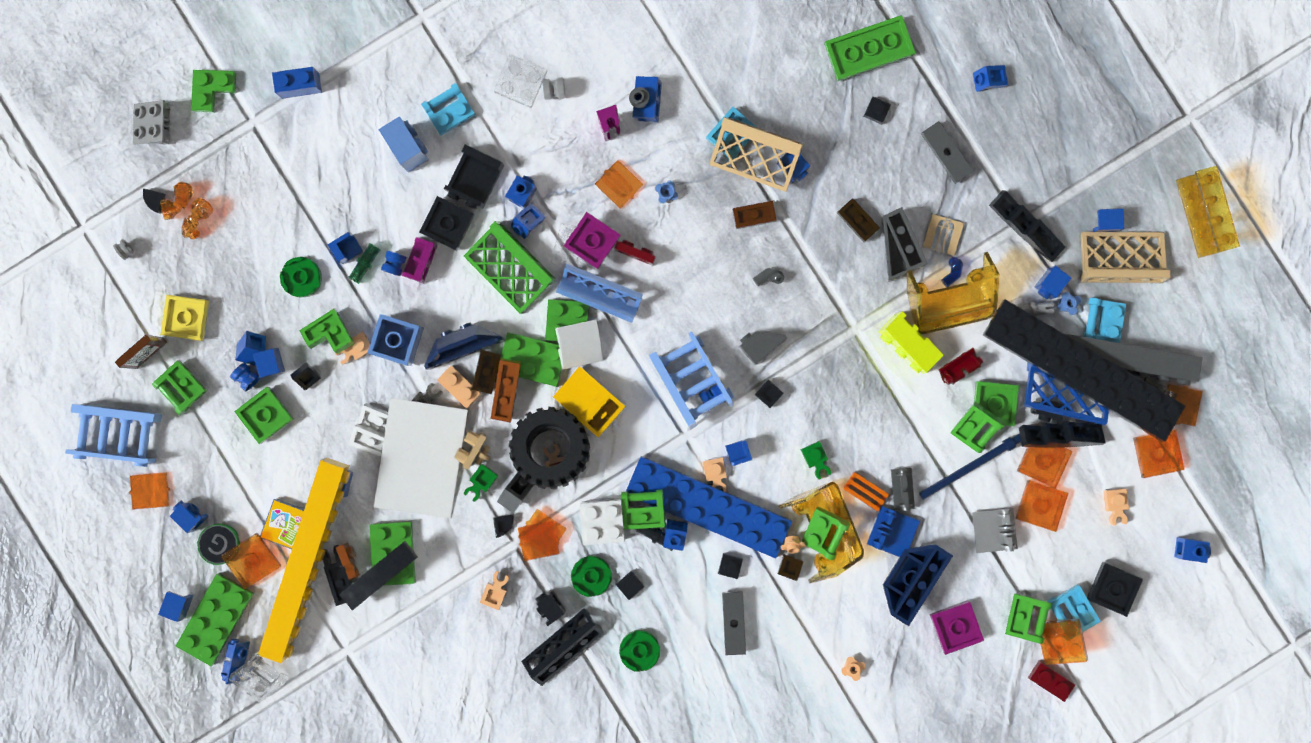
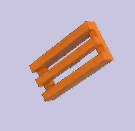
M856 472L852 473L843 487L845 491L877 512L889 496L888 493ZM857 478L873 490L880 493L882 495L881 498L877 497L876 495H874L867 489L863 488L853 480ZM850 485H853L869 497L876 500L877 504L874 505L873 503H871L870 501H868L867 499H865L864 497L850 489Z

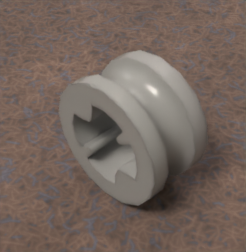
M124 239L120 240V244L116 243L113 245L116 253L123 260H126L128 255H134L132 247Z

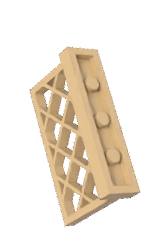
M724 117L709 165L787 192L804 143L729 117ZM725 131L733 133L737 142L726 146L723 140ZM737 135L742 136L744 138L739 140ZM750 139L753 141L756 149L745 153L741 142ZM757 142L762 143L764 145L759 147ZM738 144L743 155L732 159L728 148ZM770 146L775 156L765 160L760 149ZM776 149L782 150L783 152L778 154ZM725 150L730 161L725 164L715 162L718 153ZM758 151L762 162L752 166L747 155ZM786 152L795 155L792 164L784 167L780 155ZM744 157L749 168L740 171L737 169L734 161ZM777 157L781 169L771 173L766 162ZM731 163L732 166H733V168H731V167H729V166H726V165H728V164ZM764 164L768 175L763 178L757 177L753 168ZM783 171L786 176L784 186L777 184L772 175Z
M1164 232L1080 233L1083 273L1080 275L1081 283H1164L1170 278V270H1167ZM1087 238H1094L1100 244L1093 250L1087 244ZM1108 238H1114L1120 244L1115 249H1112L1105 241ZM1129 238H1134L1140 243L1135 250L1126 243ZM1149 238H1158V248L1156 250L1146 243ZM1101 245L1110 252V255L1105 260L1095 252ZM1121 246L1131 253L1125 260L1116 252ZM1142 246L1151 253L1146 260L1137 253ZM1091 255L1101 263L1098 267H1089L1088 258ZM1113 255L1121 264L1118 267H1112L1106 261ZM1132 256L1142 263L1138 268H1133L1127 262ZM1152 256L1160 261V268H1154L1148 263Z

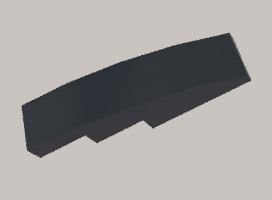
M1002 190L989 204L1004 222L1050 262H1053L1065 249L1063 243L1040 219H1036L1024 205H1019L1006 190Z
M1066 422L1061 425L1045 423L1041 426L1022 425L1018 427L1022 447L1064 448L1106 444L1102 424Z
M404 541L339 595L353 611L417 559L418 556L407 542Z

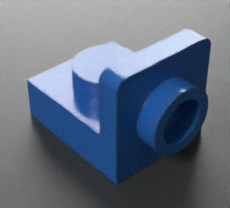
M1005 65L985 66L973 72L976 92H981L987 88H1003L1008 86Z
M531 203L514 216L511 227L517 235L526 239L529 233L541 224L546 217Z
M667 519L664 548L684 550L688 522Z

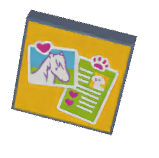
M276 498L273 499L259 538L292 549L304 508Z

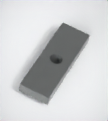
M939 121L921 133L955 184L973 172ZM944 150L949 152V156L944 154Z
M743 591L722 592L725 656L746 655ZM732 620L738 621L735 626L730 625Z

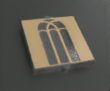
M932 213L921 248L934 251L937 255L941 253L955 257L964 223L950 219V216L943 217Z

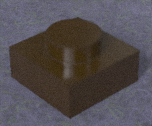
M783 554L777 574L797 581L804 561Z

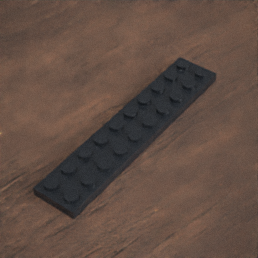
M1006 299L1002 300L983 333L984 337L1161 442H1166L1186 407Z

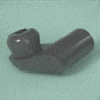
M766 268L752 279L759 287L765 281L781 284L784 281V275L779 270Z

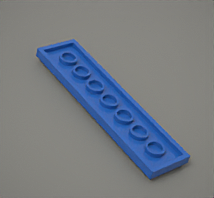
M640 456L626 489L629 493L656 492V489H663L665 512L775 559L792 523L791 519L643 456ZM657 500L642 501L651 506H657Z

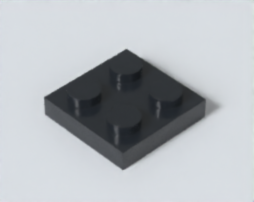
M437 196L419 233L457 251L475 214Z
M1102 562L1087 599L1127 617L1143 579Z

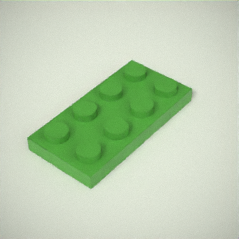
M902 15L824 42L837 82L915 55V50Z
M217 573L175 646L207 665L213 666L253 597L254 592Z

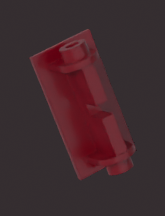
M974 348L962 353L959 357L938 369L943 383L954 385L965 377L964 370L970 374L981 367L983 360L976 356Z

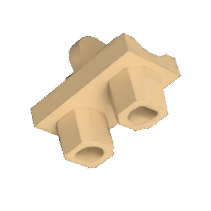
M468 431L464 441L471 444L472 448L469 452L460 447L457 450L454 458L462 463L463 467L469 470L476 455L478 458L475 463L481 465L483 460L490 461L491 457L487 455L490 447L484 445L482 451H480L487 438L486 435L481 432L478 434Z

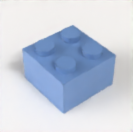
M399 116L378 129L399 164L407 172L412 171L429 160L426 156L428 153L427 148L419 138H415L418 134L408 120L403 121Z
M380 314L368 354L412 367L424 327Z

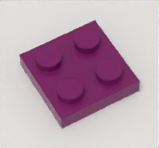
M586 212L563 246L598 270L621 235Z
M965 601L930 614L945 655L984 641L970 601Z

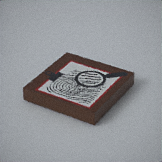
M144 335L121 355L115 363L119 368L138 369L161 349L167 341L160 336Z

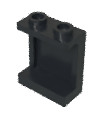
M465 144L461 151L463 155L448 186L445 185L443 189L448 192V197L456 201L459 198L466 201L465 205L475 210L477 207L483 209L502 172L504 164Z

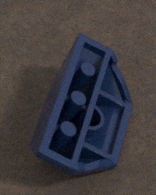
M471 322L460 326L461 330L455 332L448 330L440 334L441 337L435 340L424 367L426 370H431L504 342L505 338L476 324L472 325Z
M936 544L904 549L882 584L890 615L910 626L953 555Z

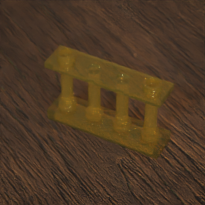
M1217 166L1195 171L1194 175L1177 179L1176 183L1198 258L1240 247Z

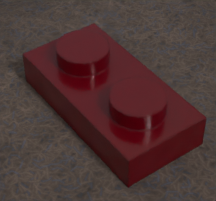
M627 240L617 241L614 248L619 253L653 266L656 256L652 255L653 251L644 247L641 250L634 248V244Z
M1040 661L1037 662L1028 676V679L1063 702L1066 701L1075 687L1074 683Z

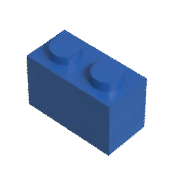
M313 66L272 72L274 92L282 99L322 93L320 75Z

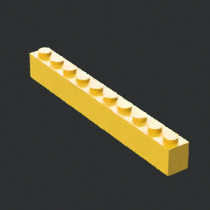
M327 457L319 462L258 656L282 663L287 658H290L294 651L292 643L300 632L298 625L300 619L304 618L307 610L304 607L306 600L310 599L313 592L311 588L312 581L316 580L319 569H317L318 563L322 561L325 555L323 547L325 542L327 543L330 539L332 531L329 529L331 523H334L337 518L338 511L335 510L337 504H340L343 499L344 492L342 488L349 480L350 472L348 470L350 465Z

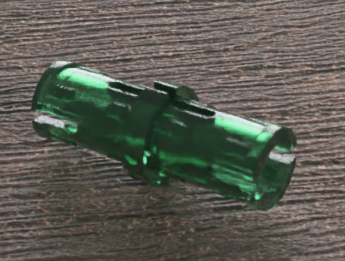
M369 243L361 258L358 257L356 260L358 263L348 278L360 284L367 270L372 268L371 264L381 249Z

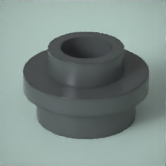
M637 87L630 92L629 101L633 107L643 108L649 103L650 96L646 89ZM638 94L642 95L640 100H636Z

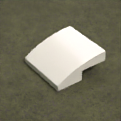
M596 320L555 329L560 348L558 352L562 369L602 361L601 342Z
M365 403L362 407L358 423L354 426L349 444L381 457L388 412Z

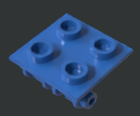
M881 506L867 544L900 557L904 549L910 548L920 521Z

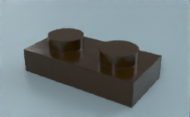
M853 198L837 211V214L863 242L867 241L880 229Z
M480 350L471 390L492 394L501 354Z

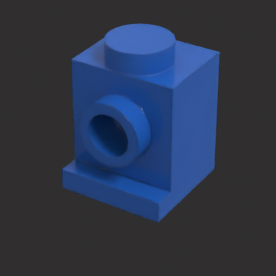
M183 501L178 502L173 507L174 512L170 515L186 533L196 531L209 517L207 514L201 515L196 505L184 503Z

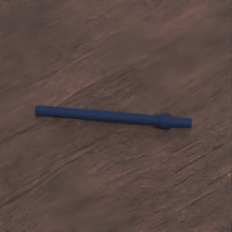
M1020 433L1012 438L1008 437L1002 441L1001 445L919 492L922 500L926 499L1003 452L1013 450L1021 442Z

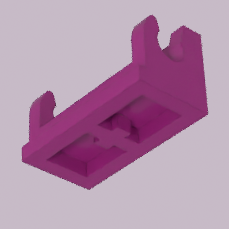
M613 105L596 111L605 142L611 140L609 128L613 129L615 127L616 133L619 135L620 126L617 106Z
M416 237L402 276L424 284L437 245Z

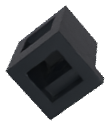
M1036 398V401L1033 402L1040 404L1044 399ZM1050 400V402L1056 408H1061L1062 406H1064V404ZM1033 408L1030 409L1032 414L1038 415L1039 420L1051 421L1052 424L1059 425L1062 423L1063 415Z
M544 591L535 598L538 606L536 609L542 618H547V626L551 625L566 612L552 591L548 594Z

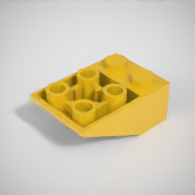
M580 366L553 396L554 399L567 411L576 416L577 420L598 438L626 407Z

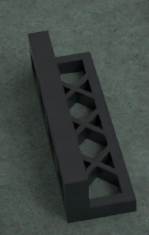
M583 608L521 662L531 679L543 686L605 632L601 626L594 622L588 611ZM585 617L588 623L582 628L578 627L579 621ZM571 631L570 638L562 641L563 634ZM555 645L554 651L551 654H546L547 648ZM535 658H539L538 665L532 669L529 663Z

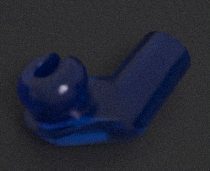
M952 257L948 263L951 271L941 279L945 287H949L962 276L963 262L957 257Z

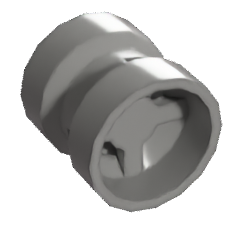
M563 77L552 81L550 79H543L545 100H551L553 97H558L559 99L566 98Z

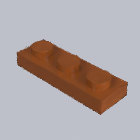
M504 358L500 359L490 419L511 423L522 362Z

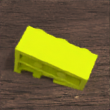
M903 311L896 313L878 331L881 334L880 338L887 345L891 344L896 348L895 353L902 359L906 358L911 363L910 367L919 374L921 372L925 374L944 355L927 337L925 338L918 332L919 328L915 324L911 325L905 319L907 315Z

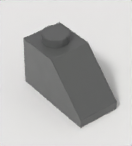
M755 332L751 335L748 333L740 340L742 344L739 348L756 365L785 341L787 337L782 334Z
M517 472L497 502L514 514L534 486L523 479Z

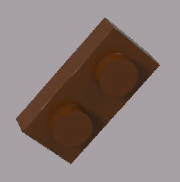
M773 201L732 209L736 229L777 221Z

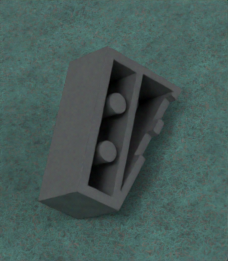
M901 207L883 215L882 221L889 282L928 263L903 208Z

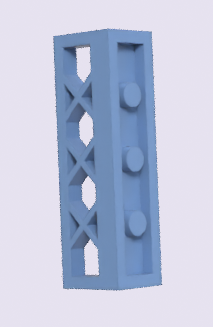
M567 263L556 293L631 323L634 320L643 296L642 293ZM627 296L632 297V298L637 299V300L634 301V300H632V299H629Z

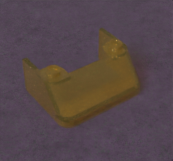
M988 252L984 253L983 267L972 270L967 275L966 283L928 292L927 286L924 283H917L912 271H907V296L914 324L919 328L918 332L920 334H928L975 323L994 316L997 311L1000 274Z
M835 482L826 483L798 494L779 505L780 509L791 506L792 510L799 516L806 514L809 523L818 506L850 523L848 531H845L836 550L835 560H829L821 553L816 554L814 565L818 573L808 579L809 583L837 577L863 558L864 549L840 488ZM834 524L824 543L827 547H829L837 530V526Z

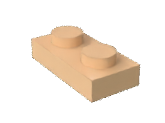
M452 365L437 379L465 408H468L481 395L480 392L471 390L472 384Z

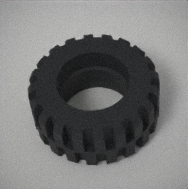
M541 407L536 409L537 412L533 414L530 411L525 414L526 418L524 420L520 419L516 423L518 427L511 432L512 440H509L511 452L509 455L513 466L523 479L533 486L537 485L542 489H546V487L558 489V486H568L570 481H576L579 478L580 472H584L586 469V462H589L590 443L584 426L577 420L576 416L568 414L564 409L556 410L555 407H548V410H544ZM545 431H560L567 437L569 442V452L566 458L561 463L551 467H544L536 463L531 455V445L534 439Z

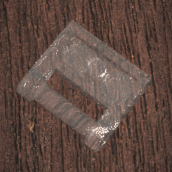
M257 653L248 662L230 674L229 681L259 703L282 687L288 680L284 673L277 672L264 662ZM258 667L260 670H262L264 673H266L268 676L274 679V681L270 682L257 671H255L254 668Z

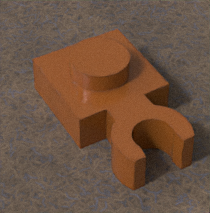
M348 542L336 547L349 580L359 576V570L354 563V557H356L354 548L349 546Z

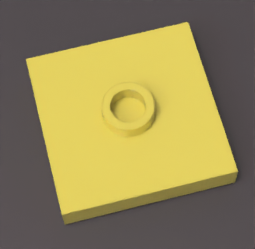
M166 295L160 335L204 341L209 300Z

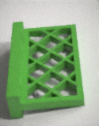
M494 221L490 229L464 255L469 263L519 314H522L549 285H552L557 280L500 221ZM491 234L497 238V248H487V238ZM476 250H483V262H476L471 255ZM487 250H497V262H487ZM501 250H508L511 253L512 262H501ZM487 264H497L498 277L489 276ZM501 265H512V277H501ZM515 265H523L526 268V277H515ZM501 279H512V291H504L501 288ZM515 279H526V291H515ZM529 279H537L543 286L538 291H529ZM515 294H526V303L522 307L515 302Z

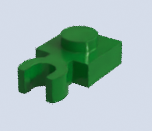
M820 441L800 449L808 467L815 466L814 473L817 479H821L819 472L822 469H825L826 473L831 475L830 468L823 463L828 458Z
M482 463L469 480L473 483V486L465 489L464 495L466 496L469 491H474L475 497L472 501H477L480 498V490L482 489L484 492H487L499 475Z

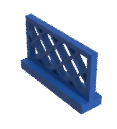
M1027 363L1028 379L1024 407L1102 425L1108 423L1109 410L1096 402L1088 408L1081 399L1084 395L1081 394L1079 396L1074 389L1067 385L1059 391L1052 382L1055 378ZM1034 373L1041 375L1046 382L1038 386L1034 380ZM1047 384L1055 393L1049 398L1041 390ZM1066 389H1068L1075 398L1069 403L1061 394V392L1065 391ZM1037 391L1044 401L1040 404L1031 402L1032 393ZM1057 396L1064 406L1056 408L1050 400ZM1077 400L1084 411L1077 413L1070 404ZM1097 405L1102 411V418L1095 417L1090 409Z

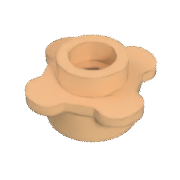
M788 536L784 539V545H781V550H787L788 553L792 554L798 553L801 547H805V542H801L798 536Z
M850 656L846 659L841 672L844 676L848 675L854 681H858L861 678L862 670L866 666L864 662H858L854 657Z

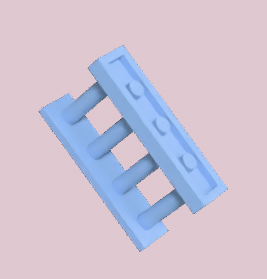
M692 331L688 333L691 342L664 357L663 355L659 357L657 352L649 355L690 430L697 426L695 420L698 419L699 415L724 401L728 403L729 407L734 406L732 399L735 398L729 387L725 389L701 348L704 346L699 335L695 337ZM695 348L701 356L700 360L675 374H668L665 368L668 366V363ZM704 366L707 367L712 375L684 392L683 390L678 391L675 386L679 380ZM715 383L717 384L722 394L695 409H688L685 404L688 398Z
M72 404L71 412L79 413L78 417H81L77 448L66 449L65 454H73L75 459H86L89 456L135 462L134 466L147 467L148 463H156L155 458H147L150 427L153 426V422H161L162 414ZM92 415L99 416V420H101L97 451L85 450L89 419L92 418ZM112 418H120L119 422H121L117 454L106 453L109 424ZM133 420L140 421V425H142L138 456L126 455L130 423H133Z

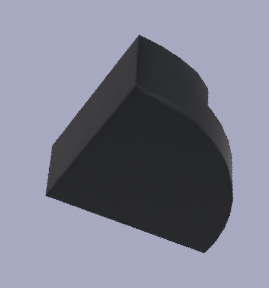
M143 188L145 204L152 211L161 214L166 194Z
M514 514L493 517L496 538L505 535L511 529L514 523Z

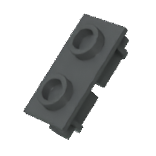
M912 468L891 469L894 510L909 511L915 509Z

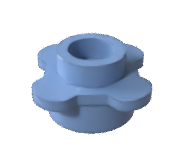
M669 180L667 183L656 185L655 191L659 194L658 200L660 203L664 204L668 200H676L678 198L673 181Z
M1069 292L1062 293V298L1057 305L1058 310L1075 315L1077 313V306L1081 303V298L1079 296H1072Z

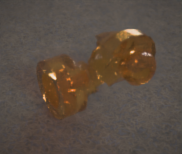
M178 182L174 186L175 202H172L170 199L160 200L164 220L174 219L175 215L181 212L182 208L185 210L193 195V188L189 183Z
M196 198L190 205L191 215L187 219H183L181 232L184 238L197 239L200 236V232L197 230L198 221L207 219L213 213L211 204L202 198Z

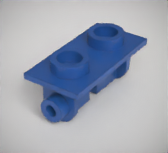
M231 639V642H228L225 657L231 660L224 661L221 673L222 680L226 681L225 684L241 682L250 641L239 642L240 640Z

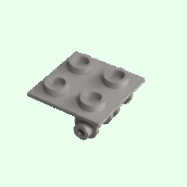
M165 100L134 104V145L154 142L166 145L167 141L170 140L169 130H165L169 129L170 126L164 124L170 122V107H168V103H165Z
M1013 508L972 512L976 553L1012 552L1018 549Z

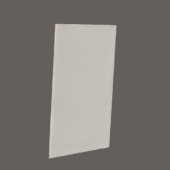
M390 398L374 500L375 508L451 518L459 461L454 456L459 447L462 448L468 410Z

